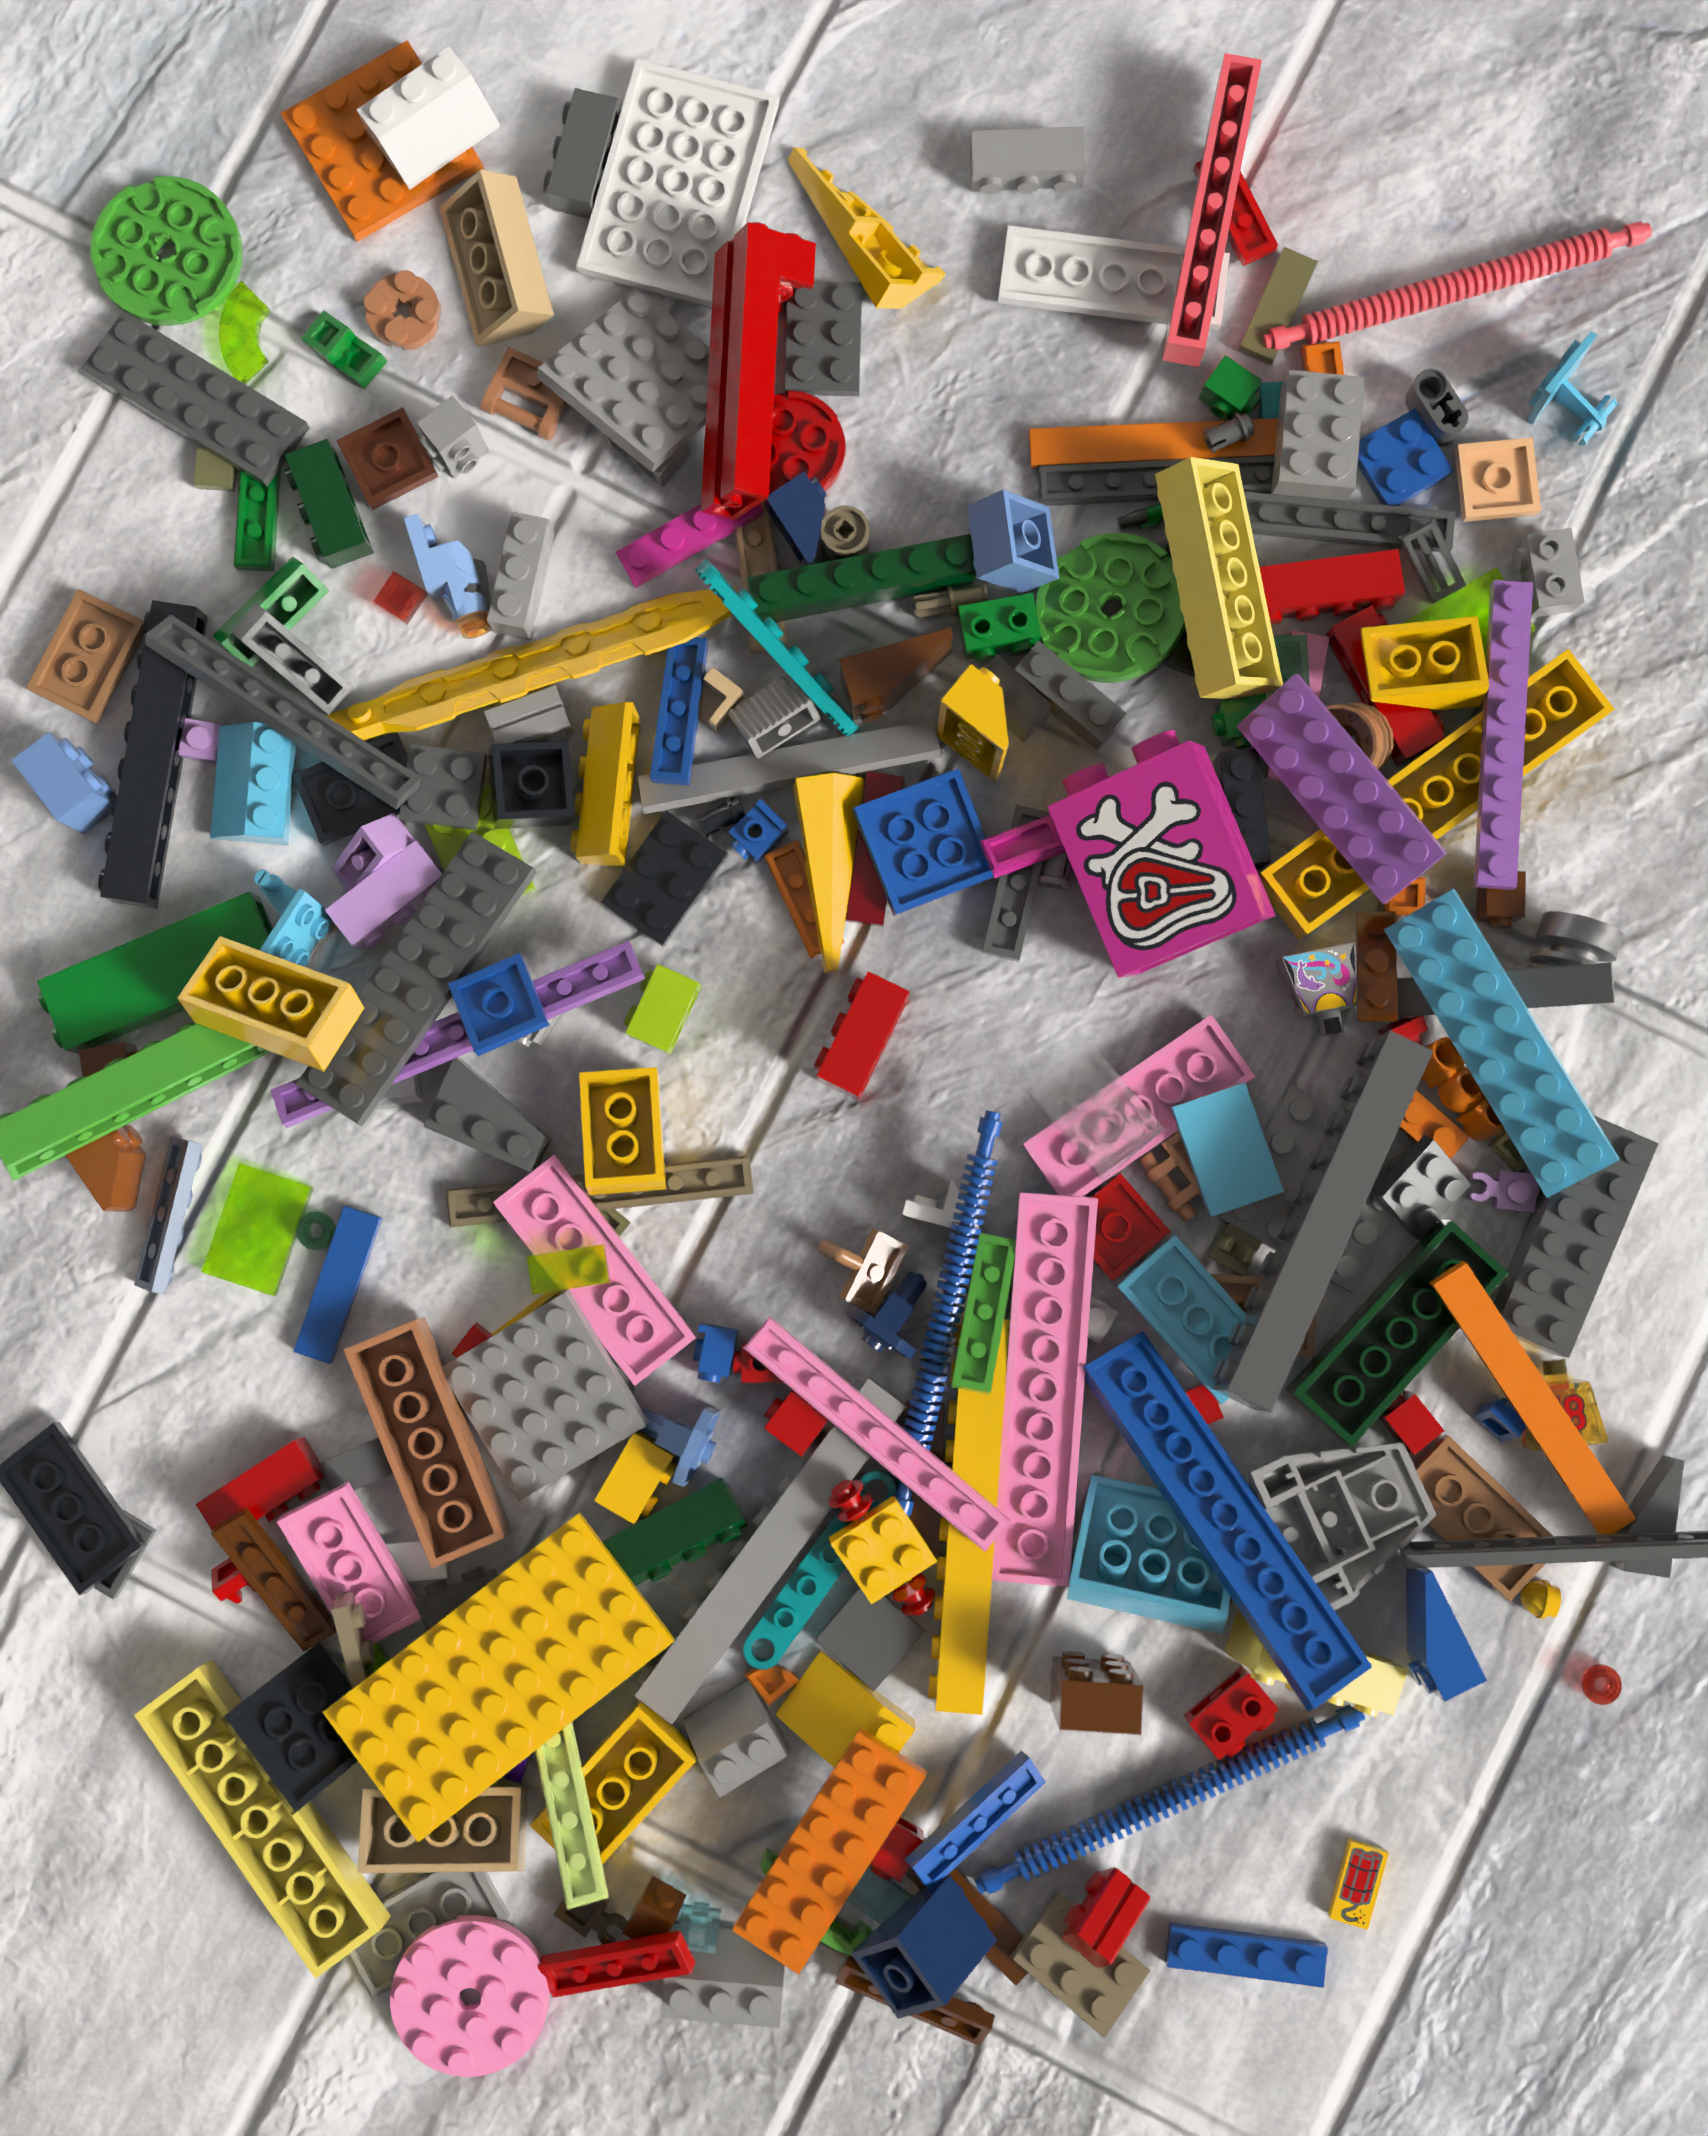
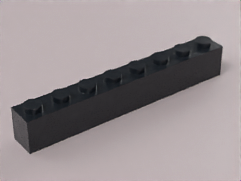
M152 600L151 609L144 617L143 626L145 633H148L168 616L173 615L205 636L208 617L198 607ZM144 643V648L139 650L137 656V666L140 670L138 683L133 686L131 691L133 712L131 721L127 722L124 730V740L127 746L125 757L120 760L118 765L120 786L118 795L114 796L111 804V813L114 820L112 831L107 834L105 839L107 860L105 869H102L99 874L98 888L101 891L100 897L113 903L158 909L184 759L179 755L180 740L185 718L191 719L197 678Z

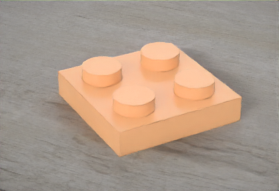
M1533 437L1458 444L1455 447L1454 454L1462 522L1538 515L1541 511Z

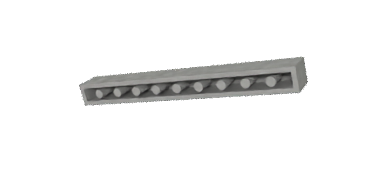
M868 1376L864 1383L857 1379L852 1385L894 1421L897 1420L906 1408V1403L870 1376ZM830 1420L822 1428L826 1434L819 1444L816 1445L812 1442L802 1457H799L798 1460L803 1465L797 1474L793 1476L788 1472L776 1488L775 1492L780 1497L770 1508L765 1504L753 1519L752 1524L757 1528L749 1539L742 1535L733 1546L728 1555L734 1559L724 1571L718 1567L705 1585L710 1591L703 1601L700 1602L695 1598L681 1618L687 1622L681 1631L677 1634L671 1630L670 1633L675 1638L674 1642L661 1651L664 1654L655 1666L648 1662L635 1679V1682L640 1686L634 1696L671 1725L832 1507L829 1506L828 1502L832 1496V1489L844 1480L849 1479L852 1481L869 1458V1453Z

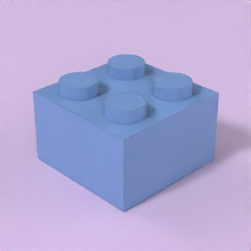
M1000 490L967 506L969 515L968 528L974 552L973 565L978 579L1021 593H1026L1059 579L1050 508L1048 506L1006 490Z
M48 732L11 759L56 821L85 834L112 814L111 804L112 796L116 794L115 789L102 775L98 777L90 767L94 762L81 746L76 748L66 737L61 740Z

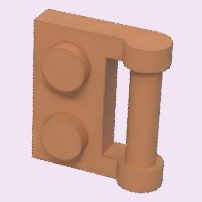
M508 347L483 397L481 410L490 415L497 413L538 432L540 438L551 441L567 402L536 378L538 367L543 362ZM504 390L546 408L547 411L542 418L501 399Z

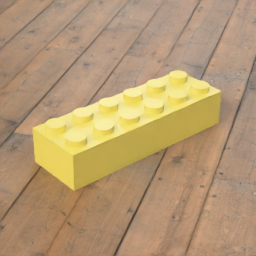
M1189 457L1156 473L1157 495L1162 507L1165 535L1169 542L1173 562L1172 570L1176 577L1180 609L1184 617L1188 637L1187 645L1191 652L1195 684L1198 688L1199 697L1237 699L1263 694L1281 687L1283 682L1238 464Z

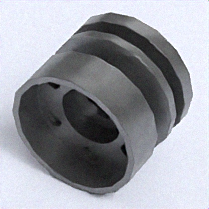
M1560 911L1545 912L1540 921L1536 941L1550 950L1531 951L1530 961L1535 964L1527 965L1526 968L1616 961L1623 940V932L1612 925L1590 917Z

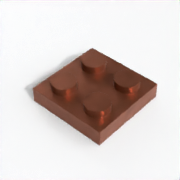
M403 407L336 440L372 510L439 477L430 458L426 454V450L419 442L420 438Z

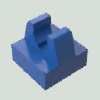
M1505 1397L1501 1400L1497 1399L1480 1405L1472 1416L1501 1443L1519 1438L1526 1429V1426Z

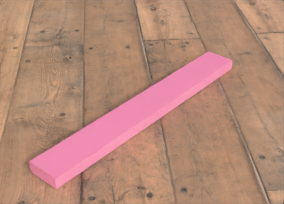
M769 1316L743 1347L983 1551L989 1548L1010 1523L1009 1517L772 1317Z

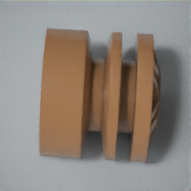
M1361 702L1327 705L1326 708L1350 736H1355L1356 744L1376 768L1381 771L1389 762L1394 747L1393 731L1387 718L1374 706Z

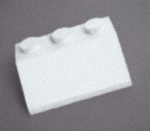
M450 46L444 48L357 109L367 133L409 190L500 127L498 120L473 77Z

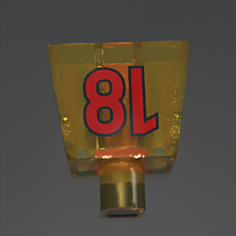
M1566 1358L1542 1360L1545 1382L1587 1445L1608 1443L1607 1434L1590 1382L1582 1379H1568ZM1526 1428L1522 1433L1523 1447L1533 1451L1541 1450Z

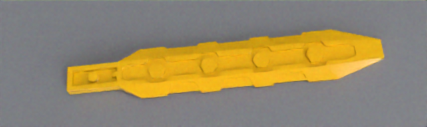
M710 589L667 594L631 606L627 611L591 623L582 622L561 629L557 634L518 647L512 645L488 653L484 658L448 670L440 669L406 680L378 698L356 703L351 707L324 715L362 740L384 733L419 731L452 720L456 715L495 702L504 703L525 696L529 691L568 678L576 679L598 672L601 667L641 654L649 655L686 643L733 614L722 603L721 598H718Z

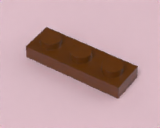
M1395 911L1356 912L1357 1021H1397L1396 949L1384 929L1396 923Z

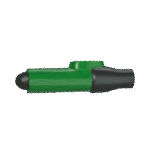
M1161 504L1140 508L1119 517L1118 525L1120 529L1129 527L1143 529L1160 524V519H1164Z

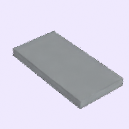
M487 1872L425 1873L380 1900L391 1917L380 1931L348 1955L373 1999L391 1988L394 1974L404 1952L426 1929L433 1925L438 1926L457 1920V1916L481 1915L505 1921L509 1918L510 1913Z

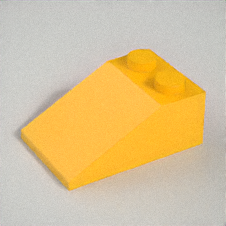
M1478 616L1361 628L1360 634L1371 701L1437 710L1481 706L1489 688V680Z
M822 1650L819 1651L799 1679V1682L796 1683L775 1713L782 1722L833 1768L859 1727L897 1752L901 1751L916 1730L914 1718L876 1690L873 1691L855 1674Z

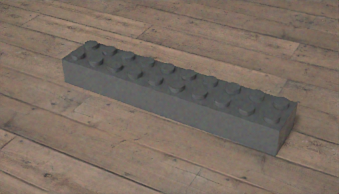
M1391 1030L1379 1037H1374L1369 1044L1365 1042L1361 1046L1355 1059V1063L1359 1065L1354 1078H1347L1339 1094V1098L1343 1099L1338 1113L1334 1111L1331 1113L1325 1124L1323 1132L1328 1134L1322 1148L1319 1146L1315 1148L1308 1162V1167L1312 1171L1307 1182L1301 1181L1294 1192L1292 1202L1296 1206L1290 1218L1285 1216L1277 1230L1276 1237L1280 1239L1274 1253L1268 1252L1261 1265L1260 1273L1264 1274L1259 1287H1253L1246 1298L1244 1308L1248 1309L1247 1316L1242 1324L1237 1322L1233 1327L1228 1339V1344L1232 1345L1226 1360L1220 1358L1213 1371L1211 1379L1216 1381L1213 1387L1214 1391L1253 1410L1272 1411L1433 1050Z

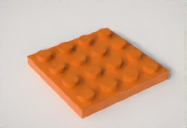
M408 40L281 112L285 123L357 242L476 174L480 169H484L474 148L470 147L409 190L367 133L357 109L422 64Z

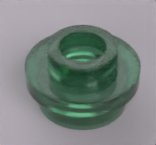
M315 1211L305 1214L299 1220L296 1233L298 1240L303 1246L308 1249L319 1250L331 1244L336 1226L329 1215ZM316 1223L323 1227V1233L319 1238L314 1237L311 1233V1229Z

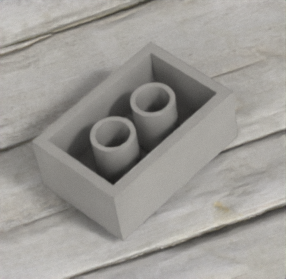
M1296 370L1288 371L1280 388L1271 494L1347 501L1356 487L1365 377Z

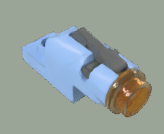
M418 513L405 517L404 521L421 576L430 596L433 599L442 596L452 614L455 628L457 631H461L463 638L472 639L489 633L491 626L487 622L491 599L484 561L474 559L472 554L459 541L438 545L431 523L425 525Z

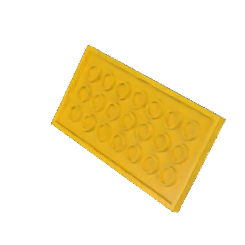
M579 1512L331 1705L323 1714L410 1833L419 1842L672 1644L675 1638Z

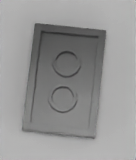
M814 281V287L811 289L792 287L793 296L787 300L785 393H788L789 390L801 391L813 396H859L862 312L861 282Z

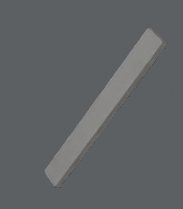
M930 719L852 734L848 737L842 736L775 749L759 759H756L753 754L692 765L690 786L652 783L650 774L637 777L644 814L793 786L795 779L829 773L851 775L941 757V750L934 720Z

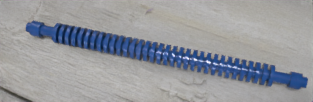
M986 1110L985 1116L980 1117L977 1132L980 1133L976 1154L967 1155V1160L974 1163H965L964 1169L971 1171V1174L963 1173L962 1179L969 1181V1184L961 1183L960 1189L967 1191V1193H958L957 1199L963 1200L964 1203L956 1202L955 1209L961 1210L962 1213L954 1212L953 1219L959 1220L960 1223L952 1222L951 1228L958 1232H949L948 1238L955 1240V1242H947L946 1248L953 1250V1252L945 1251L944 1258L951 1260V1262H942L941 1267L948 1271H940L939 1277L946 1281H938L937 1287L944 1289V1291L936 1290L934 1296L942 1300L933 1301L932 1306L939 1310H931L930 1316L937 1320H929L928 1326L935 1330L927 1329L925 1336L932 1339H924L923 1346L930 1349H922L921 1356L928 1359L921 1358L919 1361V1366L924 1368H918L916 1375L922 1378H915L914 1385L920 1388H913L912 1395L916 1397L910 1399V1405L914 1407H909L907 1412L912 1417H906L905 1424L908 1426L904 1427V1430L928 1450L931 1449V1443L928 1441H932L934 1436L929 1431H935L936 1424L931 1421H937L938 1414L935 1412H938L941 1406L937 1402H941L943 1397L938 1392H944L945 1385L940 1382H946L947 1375L941 1372H949L950 1367L943 1362H951L952 1356L947 1353H953L954 1346L948 1343H955L957 1337L950 1333H958L959 1329L957 1325L952 1323H960L961 1317L954 1313L961 1314L963 1312V1307L956 1303H965L966 1297L959 1295V1293L967 1294L968 1287L961 1285V1283L969 1284L970 1278L963 1274L972 1273L973 1268L966 1266V1264H974L975 1258L968 1256V1254L976 1255L977 1248L970 1246V1244L978 1245L979 1238L972 1235H980L982 1230L974 1226L975 1224L983 1225L984 1219L977 1217V1214L985 1215L986 1209L979 1207V1205L987 1206L988 1199L981 1196H990L991 1190L984 1188V1185L992 1186L993 1180L986 1178V1175L994 1176L995 1170L988 1168V1166H997L998 1162L995 1159H991V1153L995 1137L1000 1136L1003 1122L999 1121L1001 1113ZM899 1480L897 1493L893 1495H895L910 1517L914 1505V1499L911 1498L913 1491Z
M1349 1704L1335 1710L1336 1715L1319 1723H1316L1313 1717L1308 1718L1309 1727L1306 1726L1304 1721L1299 1722V1732L1295 1725L1289 1727L1290 1736L1284 1729L1280 1731L1281 1740L1276 1733L1271 1735L1272 1744H1270L1267 1737L1262 1739L1264 1748H1261L1257 1741L1252 1744L1255 1750L1253 1753L1250 1747L1246 1746L1243 1748L1246 1755L1244 1757L1239 1751L1235 1754L1237 1759L1235 1761L1232 1757L1228 1758L1225 1756L1226 1765H1224L1222 1759L1220 1761L1217 1759V1769H1215L1212 1762L1207 1764L1209 1773H1206L1202 1766L1198 1768L1200 1774L1198 1778L1194 1771L1188 1773L1191 1779L1189 1782L1185 1775L1179 1777L1182 1783L1180 1786L1173 1779L1170 1781L1173 1788L1169 1790L1166 1783L1161 1785L1164 1792L1162 1794L1159 1793L1157 1787L1152 1789L1154 1798H1150L1147 1791L1142 1793L1145 1802H1141L1139 1796L1133 1798L1136 1803L1134 1807H1132L1130 1800L1124 1802L1127 1808L1125 1811L1118 1804L1115 1806L1118 1812L1116 1815L1109 1808L1106 1810L1109 1817L1107 1819L1104 1818L1102 1812L1096 1814L1099 1819L1098 1823H1095L1093 1816L1087 1818L1090 1827H1086L1084 1821L1078 1823L1081 1829L1079 1832H1077L1075 1825L1069 1827L1072 1834L1070 1836L1063 1829L1060 1831L1061 1840L1054 1833L1051 1835L1052 1844L1049 1843L1047 1837L1041 1839L1043 1848L1040 1847L1038 1841L1032 1843L1035 1852H1031L1029 1846L1023 1847L1026 1856H1022L1020 1850L1015 1851V1861L997 1869L995 1866H992L980 1872L981 1876L974 1879L980 1894L987 1891L990 1895L1003 1889L1004 1883L1021 1875L1028 1882L1032 1880L1030 1871L1033 1872L1035 1878L1041 1876L1039 1867H1042L1045 1874L1050 1872L1048 1866L1050 1862L1055 1870L1059 1868L1057 1862L1059 1858L1063 1865L1069 1863L1066 1857L1068 1854L1072 1861L1077 1860L1076 1850H1079L1082 1857L1087 1855L1084 1848L1087 1845L1092 1853L1096 1851L1094 1846L1096 1841L1101 1849L1105 1847L1103 1841L1105 1837L1109 1844L1115 1842L1112 1837L1114 1833H1116L1118 1840L1124 1838L1121 1832L1123 1829L1126 1830L1128 1836L1133 1834L1130 1827L1132 1825L1135 1826L1137 1832L1142 1830L1140 1821H1144L1147 1828L1151 1826L1149 1820L1151 1816L1155 1823L1161 1821L1158 1816L1160 1812H1162L1164 1819L1170 1817L1167 1811L1169 1808L1176 1815L1179 1813L1176 1806L1178 1804L1181 1805L1183 1811L1188 1809L1187 1800L1190 1801L1192 1807L1198 1805L1195 1796H1199L1201 1802L1206 1801L1207 1799L1204 1794L1206 1791L1210 1798L1216 1796L1213 1789L1215 1787L1222 1794L1225 1792L1222 1785L1224 1783L1231 1790L1235 1788L1232 1782L1233 1779H1235L1238 1786L1244 1784L1242 1775L1245 1776L1247 1782L1253 1780L1250 1771H1253L1256 1777L1262 1776L1259 1768L1261 1766L1265 1773L1271 1771L1270 1762L1277 1769L1281 1767L1278 1761L1279 1758L1286 1765L1290 1763L1288 1754L1295 1761L1299 1759L1297 1750H1299L1302 1757L1308 1755L1306 1746L1309 1747L1311 1752L1317 1751L1315 1742L1318 1743L1320 1748L1327 1746L1324 1740L1325 1737L1344 1730L1346 1733L1360 1727L1359 1722L1365 1720L1363 1712L1356 1710Z

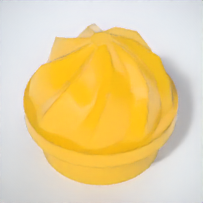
M1541 1579L1527 1583L1521 1591L1520 1599L1524 1610L1532 1613L1537 1619L1554 1618L1560 1609L1561 1591L1558 1586H1553L1548 1580Z

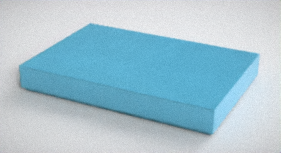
M1245 1082L1170 1108L1209 1217L1284 1192Z

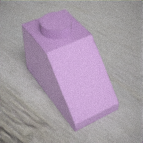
M395 813L361 826L331 869L345 888L350 891L414 842L415 839Z

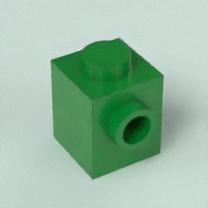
M1225 355L1204 384L1199 400L1209 406L1212 414L1221 420L1233 419V414L1237 412L1240 415L1243 413L1250 415L1261 399L1257 391L1262 380Z
M1266 693L1220 702L1215 710L1216 714H1212L1211 721L1215 737H1221L1222 747L1233 745L1235 750L1253 747L1237 728V725L1267 699Z

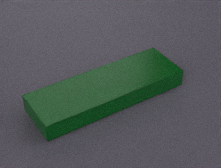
M281 469L268 487L240 471L234 567L237 570L274 572Z

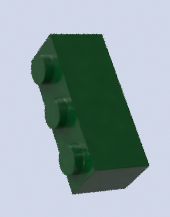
M324 439L285 454L290 468L285 469L284 472L293 491L298 490L302 502L298 503L297 507L305 525L311 524L315 536L310 538V542L319 560L324 558L330 567L334 569L374 554L339 457L329 440Z

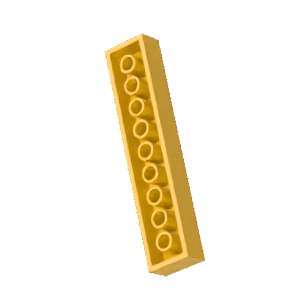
M1569 649L1528 677L1523 776L1615 710ZM1483 711L1387 780L1436 840L1478 810ZM1321 829L1259 874L1271 905L1298 940L1370 889Z

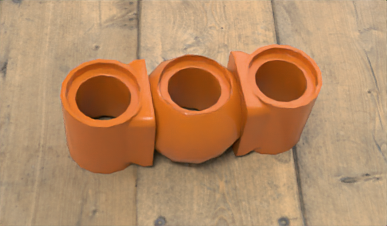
M1441 1037L1426 1046V1048L1433 1050V1053L1421 1080L1426 1081L1430 1089L1438 1086V1096L1442 1104L1452 1112L1461 1113L1456 1120L1462 1123L1466 1134L1474 1140L1484 1141L1504 1130L1505 1128L1471 1072L1464 1065L1463 1059L1450 1038Z

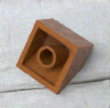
M124 1125L65 1155L103 1211L130 1212L137 1205L146 1153L140 1146L143 1143L141 1136L131 1125Z

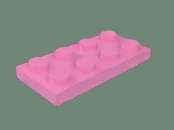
M349 1481L279 1517L277 1523L331 1614V1608L337 1594L353 1591L356 1604L361 1603L365 1613V1627H362L365 1640L370 1639L372 1644L423 1619L425 1614L423 1607Z

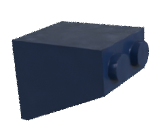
M948 1875L931 1891L923 1886L857 1945L851 1954L897 2019L945 2006L997 1939L989 1930L986 1921L976 1912L966 1898L960 1885L953 1880L951 1875Z

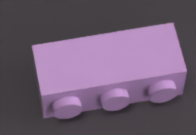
M415 840L327 907L325 911L353 947L359 950L364 948L369 950L384 940V932L393 925L401 926L412 918L415 914L414 909L421 905L443 871L427 850Z

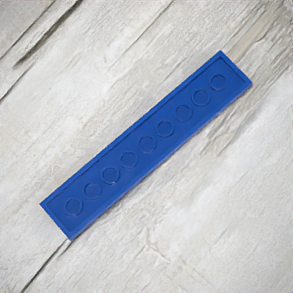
M1144 1331L1083 1367L1085 1381L1306 1710L1310 1712L1371 1669L1373 1666Z

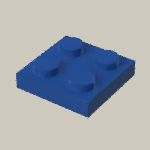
M1415 408L1359 441L1357 466L1381 505L1399 506L1450 477L1454 472Z
M520 953L448 983L470 1043L477 1056L550 1026L525 960Z

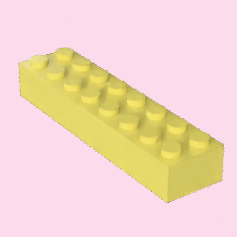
M212 1659L196 1668L134 1716L316 1979L380 1931L391 1915L362 1873H357V1866L312 1801L307 1803L297 1813L291 1815L222 1722L221 1718L242 1701Z

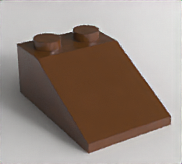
M951 627L839 659L840 679L852 718L854 720L862 719L864 723L882 718L884 716L883 712L889 711L943 662L951 652L953 637Z

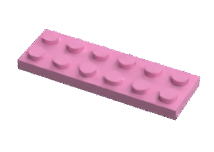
M1211 1014L1023 1143L1022 1146L1056 1195L1084 1196L1178 1131L1170 1108L1244 1082L1246 1084L1255 1078V1075Z
M557 1155L551 1156L493 1202L562 1293L570 1290L599 1340L634 1386L697 1338Z

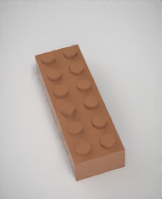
M426 1318L415 1319L344 1349L431 1569L501 1540L510 1534L512 1530L461 1404L453 1393L442 1367L445 1365Z

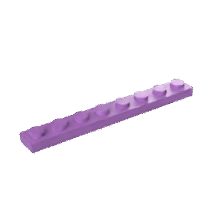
M1494 580L1490 584L1486 651L1489 688L1484 697L1474 887L1507 890L1517 888L1533 583Z

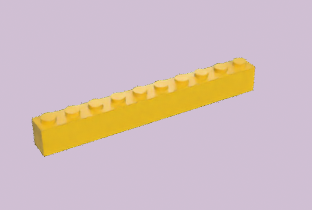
M962 1315L961 1323H954L959 1329L958 1333H953V1335L957 1336L953 1346H959L964 1315ZM1004 1318L990 1395L957 1389L956 1401L949 1400L947 1424H954L953 1440L946 1439L944 1463H951V1469L995 1507H997L1009 1342L1010 1320L1008 1318ZM951 1362L950 1385H952L956 1362ZM940 1517L939 1541H946L945 1557L938 1556L936 1580L943 1581L942 1596H935L933 1620H940L939 1636L932 1635L930 1658L937 1660L936 1675H929L928 1699H935V1711L983 1715L995 1541L986 1551H983L946 1518Z

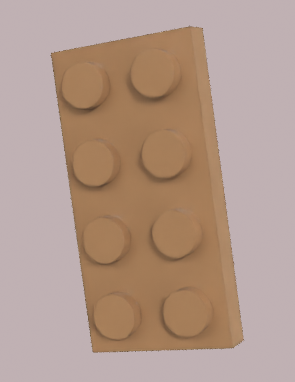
M1444 1434L1414 1466L1436 1512V1516L1428 1525L1443 1540L1553 1536L1449 1435ZM1545 1564L1471 1567L1510 1602Z

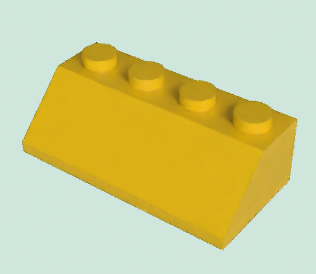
M970 664L941 700L937 737L995 783L1000 776L1008 748L1003 690L998 685L1000 683L999 679L991 671L984 667L978 670Z
M633 702L592 707L591 719L585 718L583 741H588L587 756L581 755L579 761V778H584L583 793L577 792L575 798V815H580L579 830H573L571 835V852L576 853V858L581 864L622 868L626 866L641 719Z

